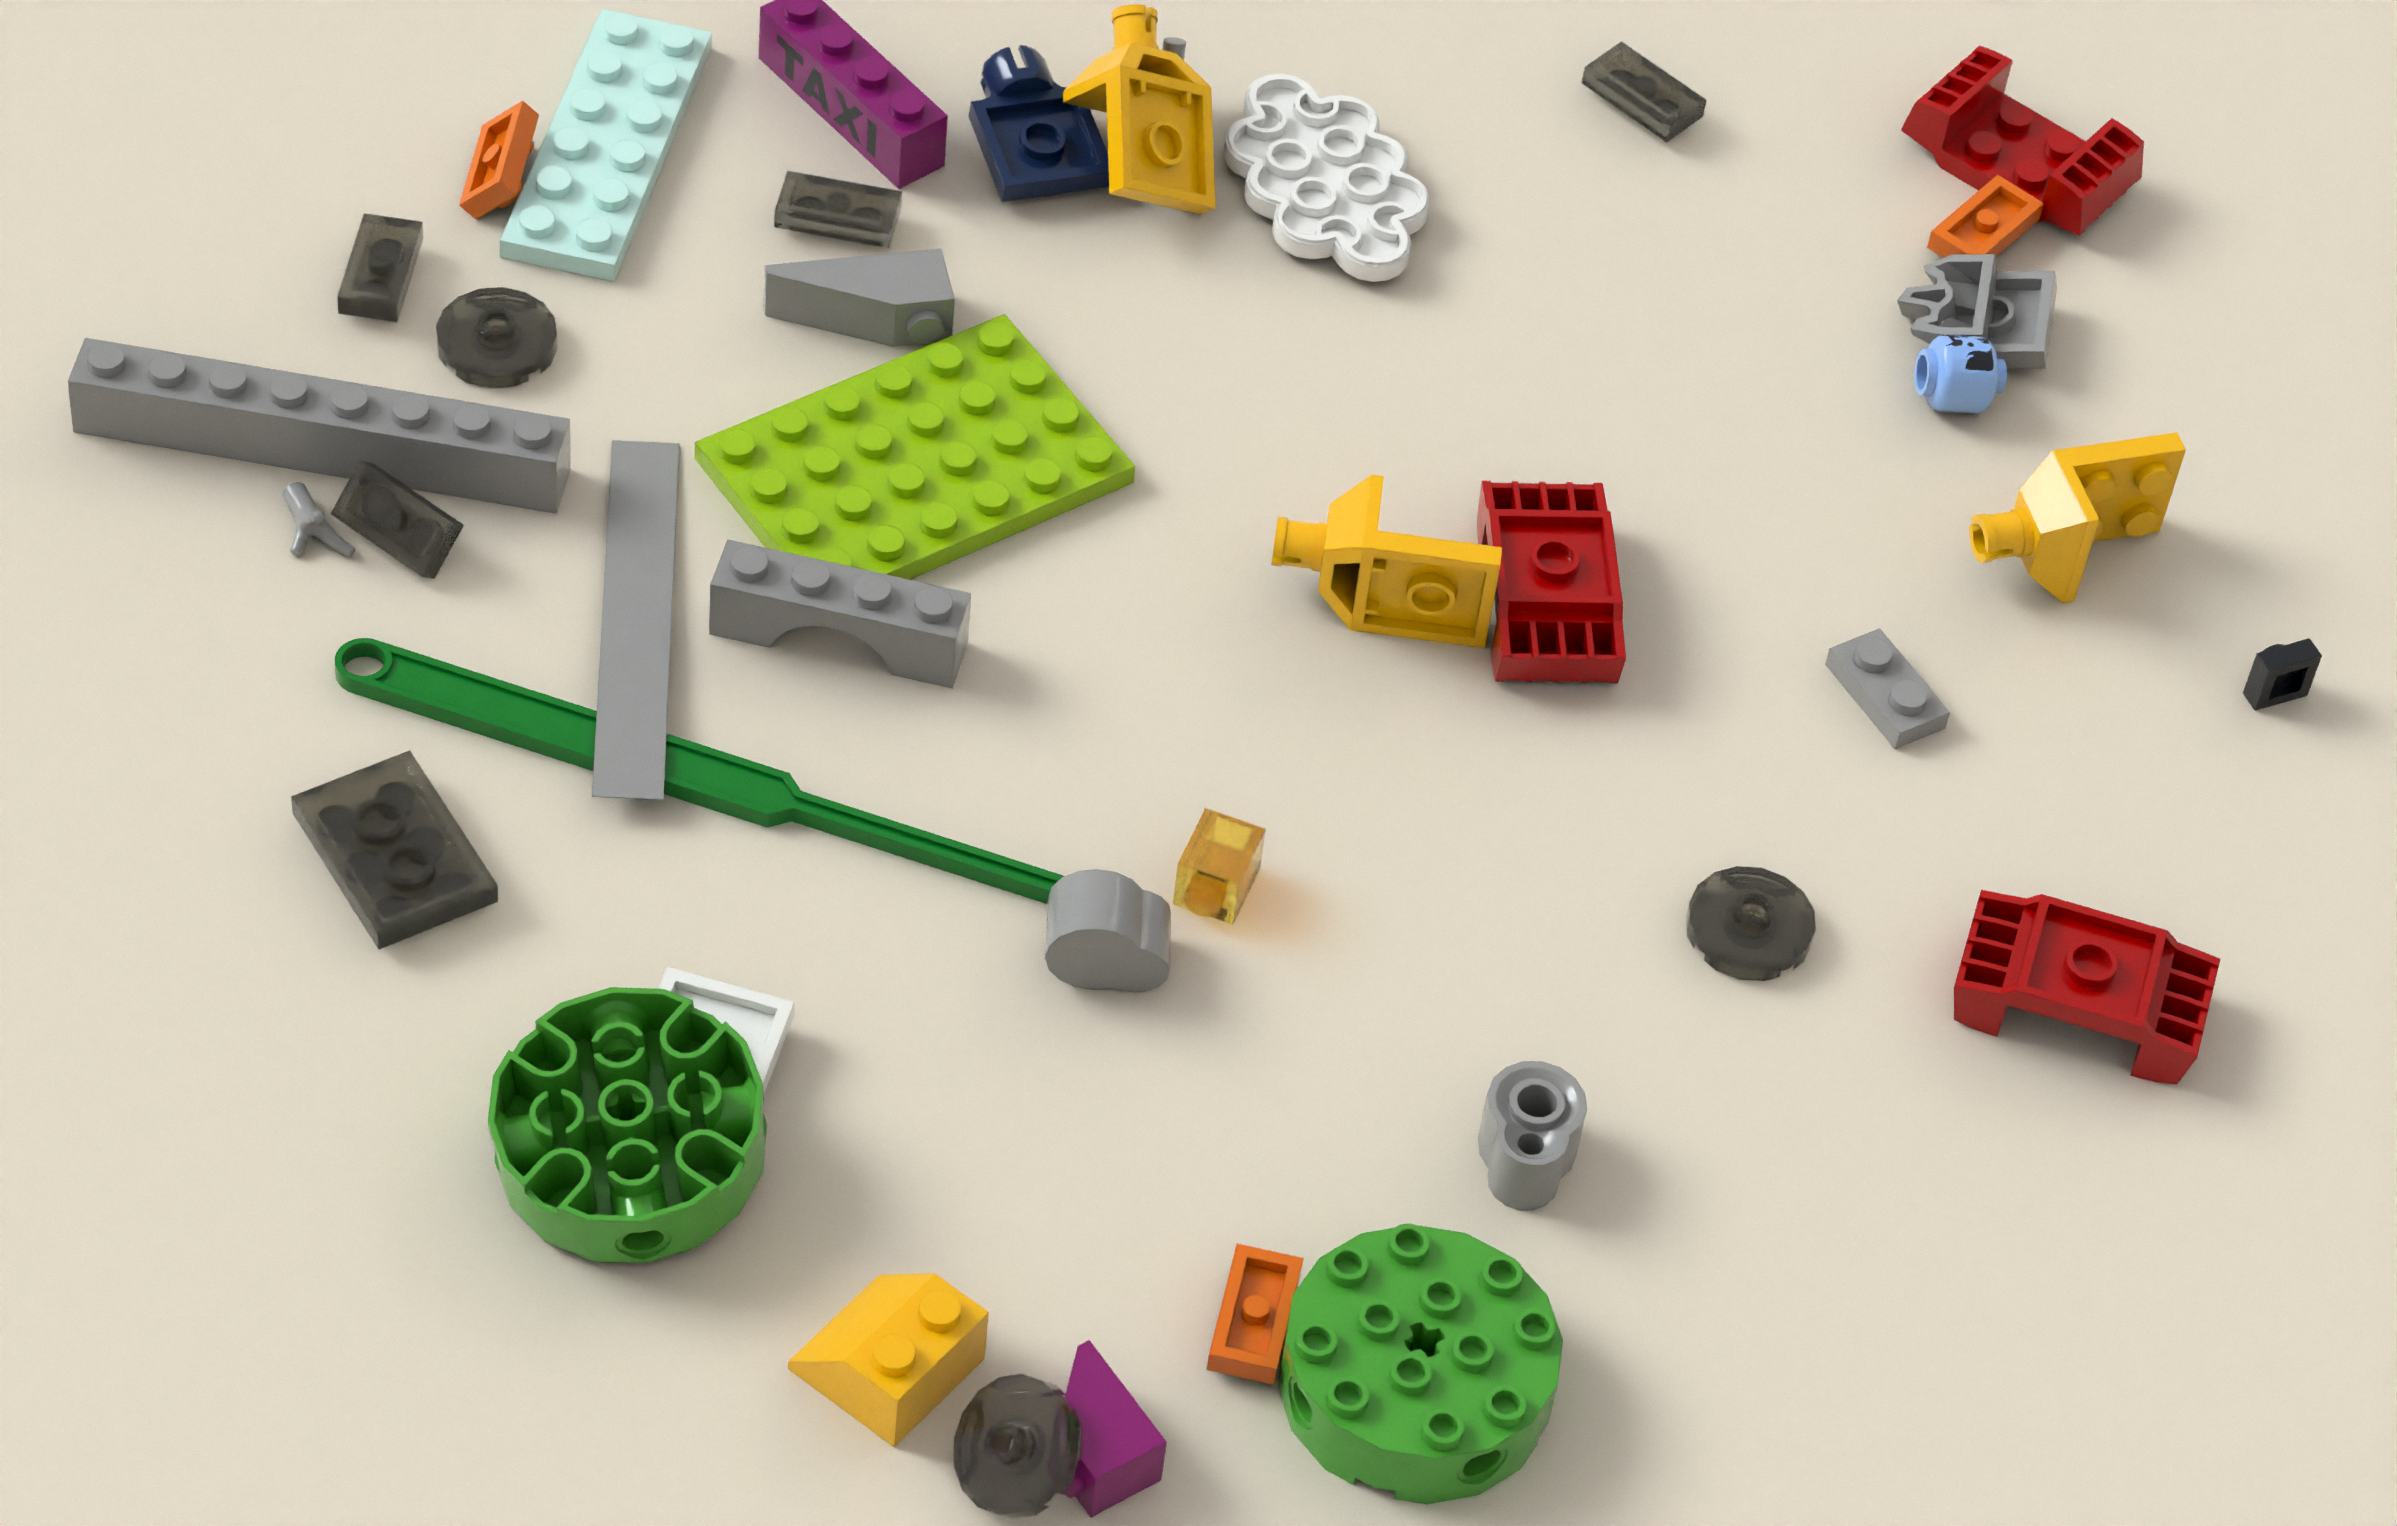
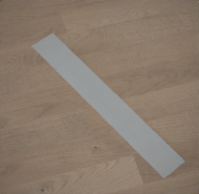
M612 440L592 797L664 800L680 443Z

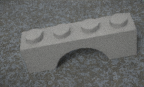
M727 539L710 583L709 634L770 648L779 636L795 628L806 626L833 628L849 633L871 646L882 657L891 675L953 689L968 644L972 593Z

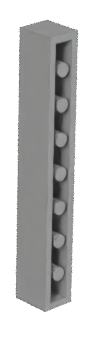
M91 338L84 339L68 379L74 433L551 513L558 512L571 470L569 418Z

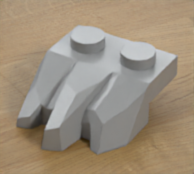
M1954 254L1924 266L1925 273L1934 285L1906 288L1897 300L1901 314L1915 320L1911 327L1912 335L1929 344L1940 335L1983 337L1993 344L1997 359H2004L2007 369H2046L2057 291L2055 271H1997L1995 254Z

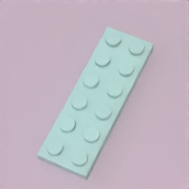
M601 8L500 238L501 258L615 282L711 51L712 32Z

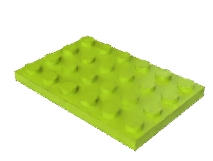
M1005 314L695 442L694 457L765 548L909 580L1134 483L1135 465Z

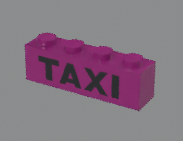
M774 0L760 7L759 59L893 185L901 189L945 166L948 115L823 0Z

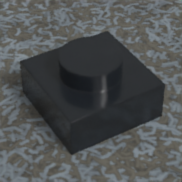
M2310 638L2287 645L2275 644L2264 649L2262 652H2258L2243 690V695L2254 711L2308 696L2322 658L2321 653Z

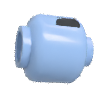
M1940 335L1931 341L1928 349H1921L1917 356L1914 371L1915 389L1918 395L1925 397L1927 404L1935 411L1978 414L1989 408L1995 394H2002L2005 389L2007 380L2006 363L2004 359H1997L1993 344L1986 338Z

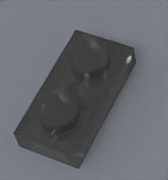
M1622 41L1584 68L1583 85L1665 142L1670 141L1704 116L1707 101L1705 98Z
M787 171L774 212V228L890 248L902 207V191Z
M363 214L337 296L338 314L398 322L422 245L423 222Z
M362 460L357 464L330 513L421 577L435 579L464 527L458 520L374 463Z

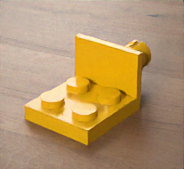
M1140 4L1124 5L1115 8L1111 13L1112 24L1114 25L1113 51L1095 59L1063 91V103L1107 113L1109 194L1196 214H1203L1216 208L1211 86L1177 53L1159 49L1156 33L1158 12L1155 8L1149 7L1146 9V5Z
M2178 433L2053 450L2019 489L2014 509H2011L2009 512L1990 515L1984 513L1972 517L1973 524L1969 526V538L1975 558L1980 563L2014 556L2021 558L2028 574L2062 603L2074 602L2094 541L2127 536L2139 537L2148 533L2160 532L2186 451Z
M1371 474L1330 503L1327 523L1302 522L1278 516L1271 566L1281 567V565L1308 568L1311 571L1320 572L1318 592L1349 630L1485 648L1499 576L1502 547L1378 531L1384 476Z

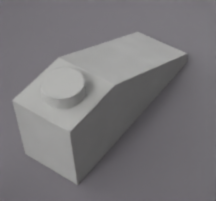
M942 248L764 265L763 309L765 316L892 347L935 343L952 336L955 298Z

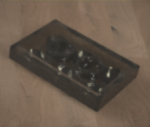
M410 750L291 796L293 815L378 950L498 902L497 883Z

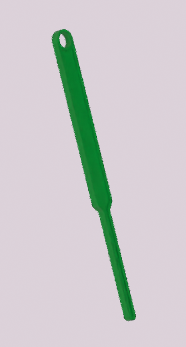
M371 638L353 639L343 644L336 652V680L348 692L591 771L594 769L597 711ZM359 657H371L384 665L378 672L367 676L354 675L344 668L349 661ZM670 734L666 736L665 795L767 828L795 822L1048 904L1051 887L1064 877L1042 868L803 792L788 772Z

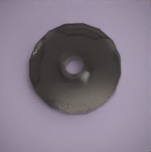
M505 287L477 289L458 296L443 309L436 325L438 356L445 367L446 363H448L450 367L456 370V376L469 384L488 388L514 387L528 382L529 374L536 372L540 368L542 373L551 365L557 351L555 317L542 301L526 292Z
M1736 866L1714 872L1697 885L1686 913L1687 937L1693 948L1696 943L1699 950L1705 954L1704 961L1716 971L1741 980L1766 981L1780 977L1781 971L1789 969L1793 965L1794 970L1805 961L1816 932L1815 910L1804 891L1785 876L1764 868Z
M1024 1374L998 1377L980 1389L962 1412L954 1437V1469L962 1491L978 1508L1013 1519L1035 1516L1050 1507L1044 1504L1049 1502L1056 1493L1063 1494L1073 1481L1082 1453L1081 1423L1076 1410L1069 1408L1067 1400L1062 1396L1066 1394L1057 1385ZM1012 1439H1013V1445H1012V1447H1011V1449H1010V1444H1011V1441H1012Z

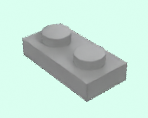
M1880 628L1829 648L1825 665L1894 749L1946 728L1950 712Z

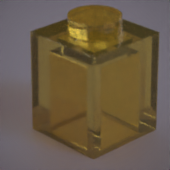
M1205 808L1178 862L1173 904L1189 909L1199 916L1212 917L1233 925L1260 870L1266 829Z

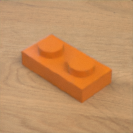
M523 100L482 125L459 204L474 219L480 218L496 207L502 209L509 206L522 190L523 182L521 178L526 160L534 148V141L532 139L539 114Z
M1996 175L1931 231L1927 248L1943 258L1954 254H1995L1996 258L2040 220L2044 203L2001 176Z
M1236 1244L1208 1356L1207 1370L1272 1385L1275 1384L1286 1338L1292 1296L1298 1288L1304 1258Z

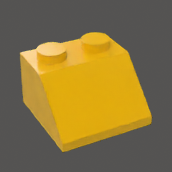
M937 1274L878 1275L788 1361V1369L891 1446L895 1447L985 1359L989 1312Z

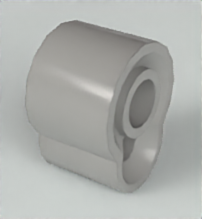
M1100 869L1074 872L1062 877L1051 887L1047 905L1045 960L1049 971L1059 980L1079 988L1092 990L1114 988L1127 992L1149 991L1159 987L1167 980L1170 972L1171 909L1161 896L1143 890L1136 882L1122 874Z
M1522 1061L1505 1067L1491 1082L1486 1096L1478 1135L1479 1154L1489 1169L1487 1174L1488 1186L1494 1197L1505 1206L1517 1210H1535L1546 1206L1555 1198L1560 1179L1573 1166L1586 1117L1587 1103L1585 1092L1577 1079L1561 1067L1543 1061Z

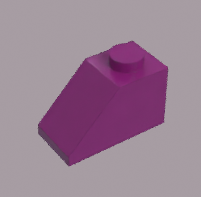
M1088 1340L1077 1346L1057 1425L1054 1456L1050 1467L1053 1478L1062 1493L1068 1498L1075 1496L1088 1515L1093 1517L1162 1480L1167 1442L1095 1346Z

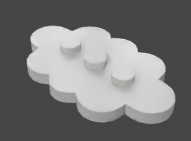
M1269 74L1254 80L1246 91L1243 110L1245 118L1236 121L1227 130L1223 153L1227 166L1235 174L1246 179L1244 197L1247 205L1254 212L1273 219L1272 234L1275 242L1284 251L1296 257L1312 260L1332 256L1345 273L1359 280L1371 282L1387 281L1400 275L1408 264L1411 247L1409 235L1419 231L1426 223L1430 202L1427 188L1417 178L1406 174L1408 155L1405 148L1398 141L1378 133L1380 121L1376 111L1368 103L1358 98L1346 95L1320 98L1316 90L1308 82L1288 74Z

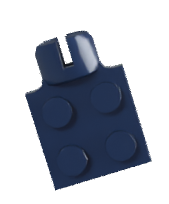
M1026 45L1019 46L1018 50L1024 62V68L1017 67L1010 47L1003 48L992 54L984 63L982 70L983 78L980 82L986 98L971 101L969 120L1001 202L1109 187L1108 152L1091 110L1063 103V91L1067 87H1060L1053 81L1045 59L1034 48Z

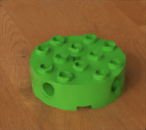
M610 987L559 1003L535 1021L536 1029L520 1040L513 1052L508 1050L493 1075L487 1121L495 1148V1165L510 1207L545 1242L590 1261L604 1263H649L677 1253H684L700 1246L740 1214L763 1174L767 1122L763 1113V1083L748 1044L726 1021L721 1024L713 1015L694 1008L693 1000L666 989Z
M1401 1224L1395 1228L1361 1233L1320 1257L1292 1296L1278 1389L1292 1432L1325 1470L1352 1485L1355 1484L1356 1479H1359L1373 1488L1395 1491L1394 1499L1421 1504H1432L1477 1496L1522 1469L1536 1448L1538 1438L1549 1423L1559 1379L1563 1338L1548 1295L1516 1259L1467 1233L1415 1224Z

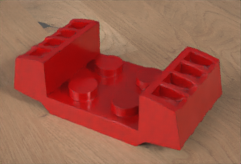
M1978 46L1915 102L1901 131L1931 152L1941 169L1978 191L1996 175H1999L2044 203L2040 220L2037 222L2047 221L2080 236L2121 195H2124L2135 182L2137 183L2141 179L2144 141L2113 118L2105 123L2087 141L2081 139L2004 94L2013 60L1994 50Z
M1482 480L1477 513L1478 544L1502 547L1501 564L1494 597L1496 626L1490 652L1495 682L1553 681V683H1560V681L1581 683L1609 682L1618 684L1626 661L1623 631V599L1611 511L1607 509L1603 483L1573 484L1572 482H1566V484H1546L1545 482L1518 483V481H1512V483H1491V481Z
M1981 890L1954 985V1020L1975 1030L1997 1037L2008 1005L2138 1043L2130 1076L2177 1085L2197 1059L2220 958L2177 942L2168 930L2040 894L2029 898H2022Z

